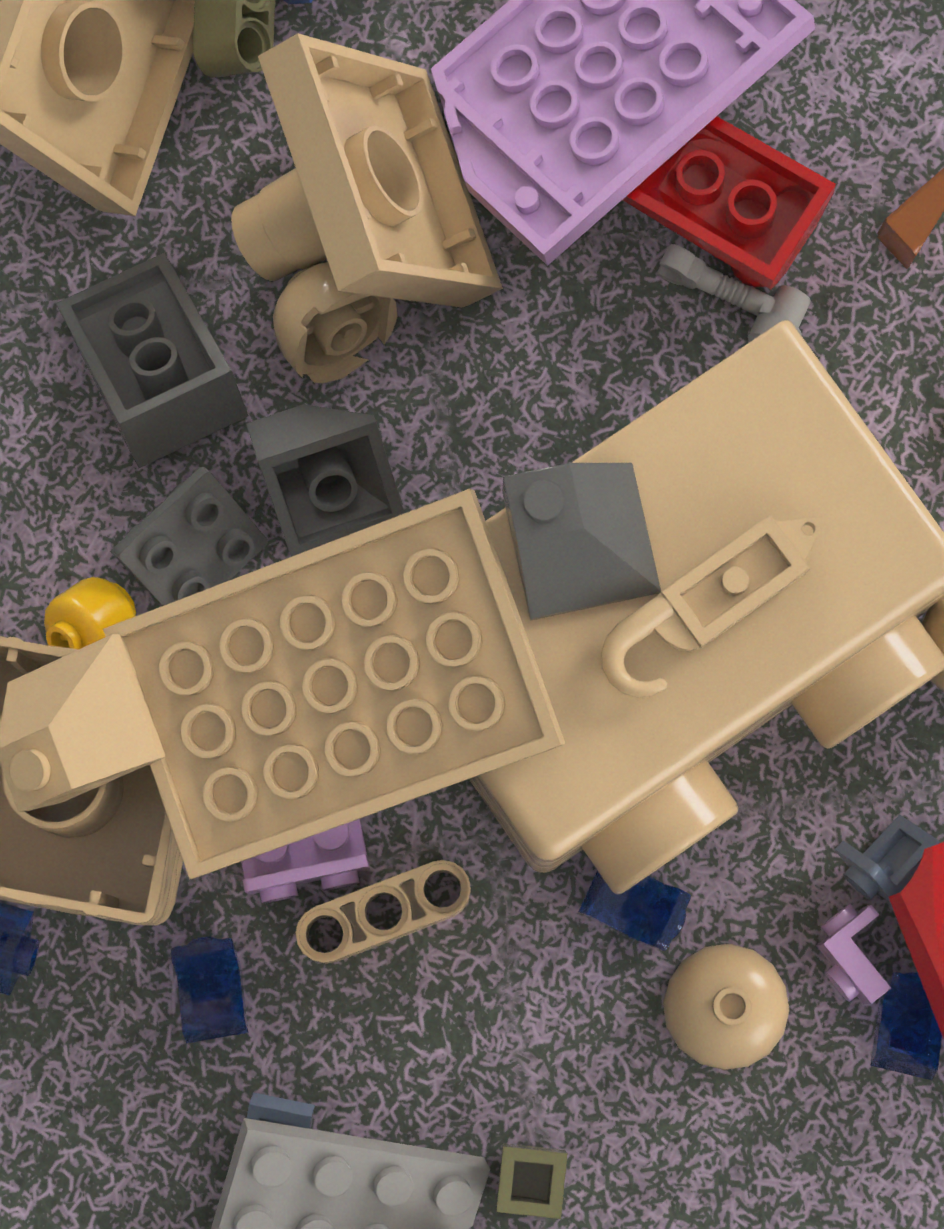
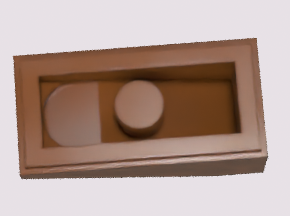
M944 168L884 220L877 233V238L906 269L910 267L944 212Z

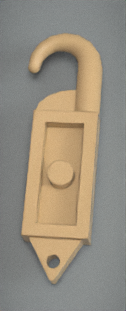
M770 514L618 623L607 635L601 651L602 669L609 682L621 693L636 698L651 697L665 690L667 681L664 678H657L649 682L638 681L626 672L624 656L627 651L653 631L665 643L677 650L691 652L701 649L809 571L810 567L806 562L825 518L819 516L774 520ZM804 525L811 526L813 534H804L802 527Z

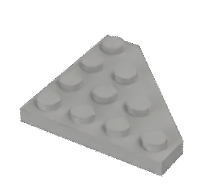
M243 1118L211 1229H468L473 1226L490 1167L485 1158Z

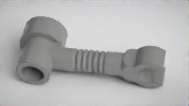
M675 244L668 245L656 274L673 284L683 285L690 289L698 288L706 293L715 295L717 298L720 297L721 300H726L728 303L731 302L732 305L742 307L743 310L756 315L757 318L748 334L749 342L784 320L791 321L802 336L799 326L811 303L810 298L804 292L791 286L781 285L777 288L774 297L758 289L750 288L749 285L745 286L743 282L739 283L738 280H734L732 277L729 278L728 275H723V273L706 266L702 259L696 257L687 249Z

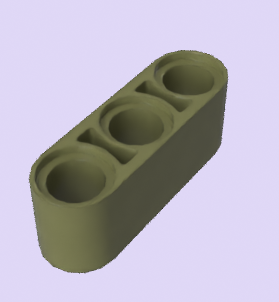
M195 0L193 53L197 66L203 74L211 78L262 71L258 56L273 48L275 0Z

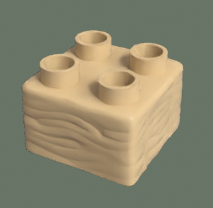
M0 636V721L8 682L78 649L25 642L20 638ZM150 764L65 802L18 813L0 765V900L70 914L120 921L133 925L157 926L169 918L176 902L183 859Z

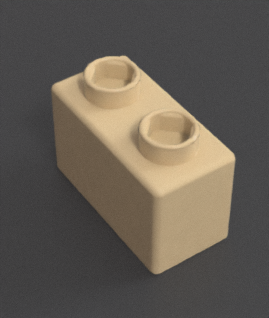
M784 320L774 325L572 462L633 464L661 591L770 514L774 520L819 516L825 518L806 562L810 567L809 571L701 649L691 652L677 650L665 643L653 631L627 651L624 656L626 672L638 681L649 682L657 678H664L667 681L665 690L651 697L639 698L621 693L609 682L602 669L601 657L605 639L613 628L659 594L530 620L506 507L486 520L565 745L469 780L526 863L537 872H550L584 850L612 892L622 894L737 814V802L709 764L710 761L791 705H793L820 745L830 749L944 670L943 653L918 620L944 595V532L789 320ZM804 525L802 527L804 534H813L811 526Z

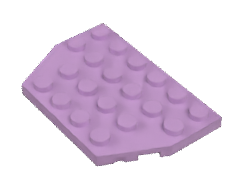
M509 0L431 68L468 192L548 266L815 30L814 16L795 0Z

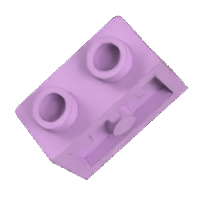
M360 819L241 862L245 878L243 880L245 893L249 895L260 893L262 903L297 897L296 885L321 880L323 891L360 883L358 872L370 870Z

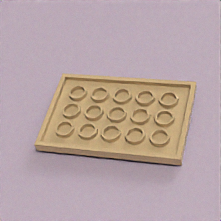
M472 489L451 495L103 629L106 637L111 634H120L166 757L151 763L150 767L189 879L198 878L565 745L475 490Z

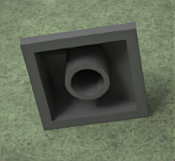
M303 404L246 423L291 557L404 514L374 415Z
M566 463L503 477L502 493L530 620L661 593L632 463Z

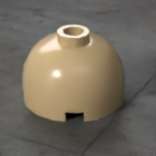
M326 262L303 269L289 280L277 301L273 314V323L277 345L294 370L302 378L303 374H307L314 383L323 384L342 379L367 362L368 359L353 355L372 343L377 337L385 344L393 332L398 316L396 302L393 298L338 291L329 263Z
M733 944L704 947L684 959L669 979L663 1001L666 1027L678 1048L699 1064L721 1070L749 1067L769 1055L784 1035L790 1011L786 985L774 965L756 951Z

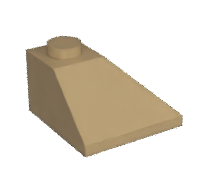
M119 633L111 634L8 682L0 721V765L18 813L65 802L166 757Z

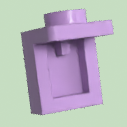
M848 904L821 926L828 936L816 945L833 966L825 972L828 979L848 1002L857 996L863 1004H872L891 989L851 939V937L879 915L872 905L865 906L857 912L851 904Z

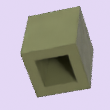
M503 1143L496 1212L561 1219L568 1153L560 1149Z

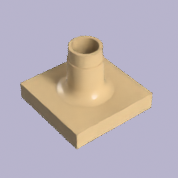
M0 0V144L97 210L136 216L193 54L195 0Z
M299 33L258 56L296 168L263 187L257 195L235 206L232 212V230L238 248L247 263L257 274L269 281H277L298 269H307L327 259L338 291L461 308L503 289L426 69Z

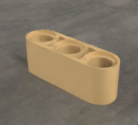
M446 860L433 861L313 907L305 912L297 925V944L303 954L316 962L328 964L349 958L461 913L470 898L469 878L463 868L454 862ZM444 872L457 878L461 885L460 897L454 904L441 908L434 906L427 900L424 890L430 877ZM381 895L393 896L399 900L402 907L400 921L396 926L388 930L375 929L367 919L368 905L374 898ZM320 918H335L343 929L342 942L332 952L321 953L316 951L309 941L311 926Z

